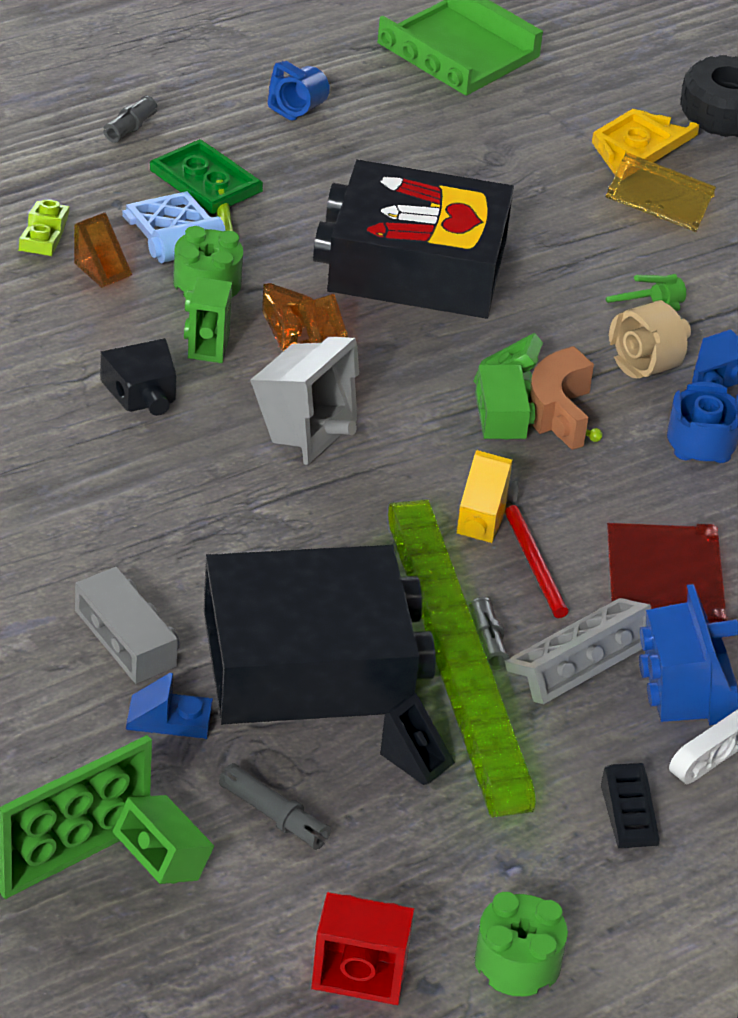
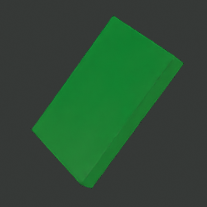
M201 139L150 161L151 172L179 192L188 191L197 203L210 214L216 213L218 208L224 203H228L230 207L263 192V182ZM217 180H223V182L216 183ZM224 189V194L219 195L218 190Z

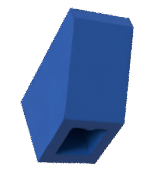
M731 329L703 338L692 383L713 382L727 388L738 384V336Z

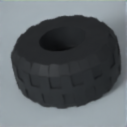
M719 55L716 57H706L690 67L685 74L680 98L682 111L688 120L699 124V128L707 133L724 137H738L737 56Z

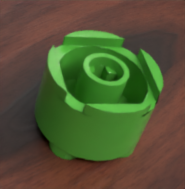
M200 226L188 227L185 230V235L178 239L174 248L173 284L176 290L179 287L184 291L183 296L186 298L187 291L194 290L197 277L232 282V297L237 295L242 285L243 247L239 242V235L234 231L204 229Z
M501 892L494 896L493 902L486 907L480 919L474 957L475 966L479 974L481 970L489 979L488 984L491 987L507 995L524 997L537 994L539 988L548 984L550 987L556 982L560 975L568 934L561 906L553 900H544L527 894Z

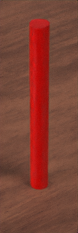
M511 505L507 507L505 515L554 617H565L568 614V608L518 506Z

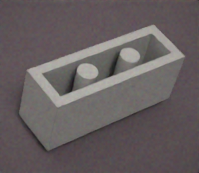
M117 567L75 583L76 613L135 684L177 667V649L180 647V641L176 631L170 626L167 627L158 616L154 605L144 600L138 593L135 583L131 579H126Z

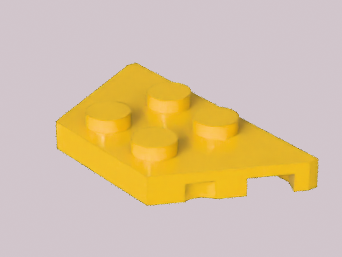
M631 109L594 131L592 144L616 178L623 182L696 137L699 124L690 122L688 127L670 124L671 117L653 115L646 111Z

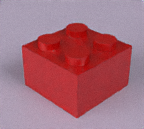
M327 892L316 935L311 989L398 1005L407 967L415 908L400 906L395 903L357 898L352 895Z

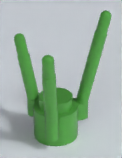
M676 274L666 276L635 275L634 280L637 282L656 284L651 289L607 296L605 300L607 303L651 296L653 302L662 300L675 311H679L680 303L685 301L687 294L683 280L677 277Z

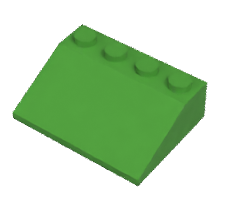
M148 735L0 807V894L4 899L120 841L112 831L127 798L150 796L152 739Z

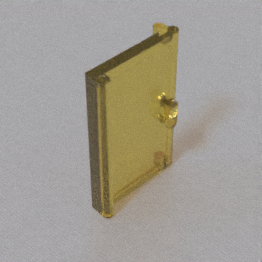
M626 152L605 197L697 232L711 198L715 196L716 187Z

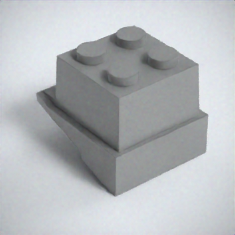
M327 337L322 343L292 344L250 380L272 443L301 447L303 464L309 465L340 435H354L356 433L357 402L355 377L359 375L356 338Z

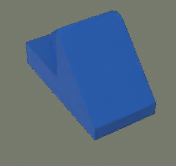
M168 673L132 695L126 730L207 739L213 698L172 694L173 673Z

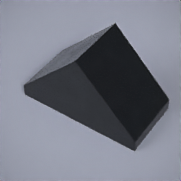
M417 693L409 695L385 714L380 755L421 784L427 785L455 763Z

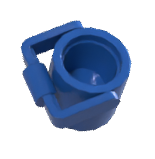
M288 61L276 63L270 80L268 106L289 120H297V116L304 115L328 98L330 88L328 79L321 70L313 66H305L299 69ZM284 71L290 75L284 78Z

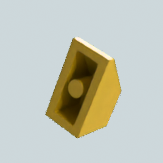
M476 450L460 504L457 534L489 543L493 542L505 515L512 459Z

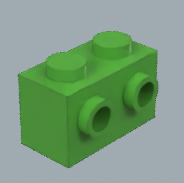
M197 277L194 290L187 291L185 311L189 312V318L185 322L184 339H188L189 359L223 363L230 335L232 282Z
M479 365L475 394L483 438L526 439L528 425L534 424L535 406L534 403L528 402L530 399L529 379H524L521 365Z
M167 795L128 797L112 831L159 884L198 881L214 848L209 839Z

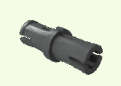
M146 95L134 105L124 107L119 112L118 117L104 125L103 128L106 129L103 131L105 137L109 141L116 143L127 133L137 131L142 126L143 121L157 112V109H155L158 107L156 101Z
M487 597L475 598L468 605V611L474 624L472 631L474 641L481 647L485 666L491 670L501 669L506 666L505 660L509 659L503 642V626L496 620L492 601Z

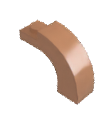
M574 346L554 352L538 363L533 371L530 399L528 401L529 403H534L535 421L532 425L538 433L542 434L552 430L572 450L584 446L588 416L570 399L590 393L594 364Z

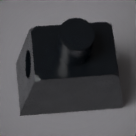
M165 338L101 351L100 380L126 411L133 412L148 408L150 413L155 416L167 412L170 403L176 400V371Z

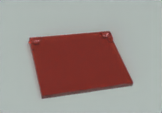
M607 523L611 602L623 598L650 604L651 609L686 603L688 596L687 585L694 584L709 623L727 621L719 534L716 525L675 526Z

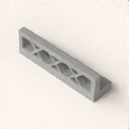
M619 598L505 660L507 672L526 676L533 702L544 705L642 649L640 627L646 626V610L651 609V605Z

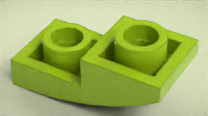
M55 200L37 201L29 212L28 226L19 238V251L52 256L64 231L70 206L60 205Z

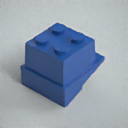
M694 584L687 585L688 596L686 603L646 610V626L640 627V641L645 654L639 655V666L642 678H649L650 683H647L649 704L651 707L657 706L661 722L708 719L710 726L717 724L738 709V685L722 640L723 637L738 636V621L729 620L709 623Z

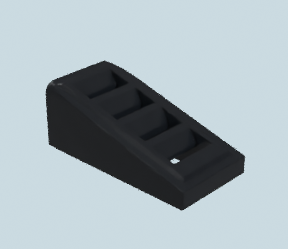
M629 763L605 766L601 789L617 847L659 846L660 839L644 764ZM635 796L634 798H619V797ZM626 812H640V813L622 814V813H626ZM644 825L645 828L625 830V826Z

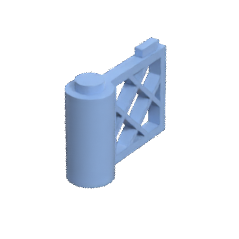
M188 191L126 204V210H122L125 220L130 225L136 224L148 238L150 254L153 258H157L160 263L174 260L175 244L180 237L185 235V230L188 227L200 226L204 229L226 231L221 218L218 216L210 217ZM182 204L185 205L184 208L176 207V206L182 205ZM164 215H167V216H172V217H176V218L173 219V218H167V217H163V216H164ZM155 226L164 227L158 230L154 229Z

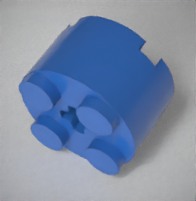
M693 382L687 385L686 390L681 393L678 390L675 393L667 429V438L674 448V454L679 459L715 461L718 463H725L731 459V454H733L738 446L737 394L735 399L727 393V387L713 382Z

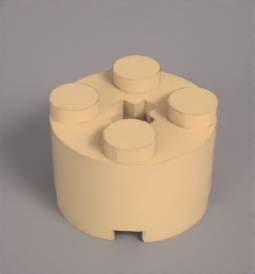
M662 300L628 309L616 315L610 325L609 341L610 346L614 344L616 346L618 355L614 356L625 374L632 378L649 377L682 365L687 352V339L691 335V328L687 320L681 319L670 305Z

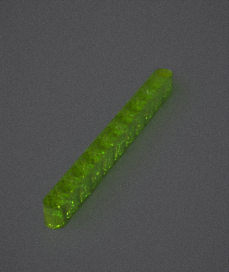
M428 499L390 503L388 507L390 531L406 576L417 575L419 578L422 594L421 620L425 631H431L436 663L488 812L492 818L532 813L535 810L536 803L534 786Z

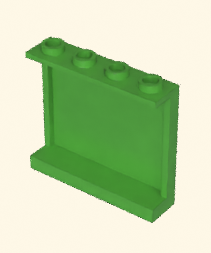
M443 0L398 24L385 16H381L379 19L377 43L467 96L540 57L543 31L490 0Z

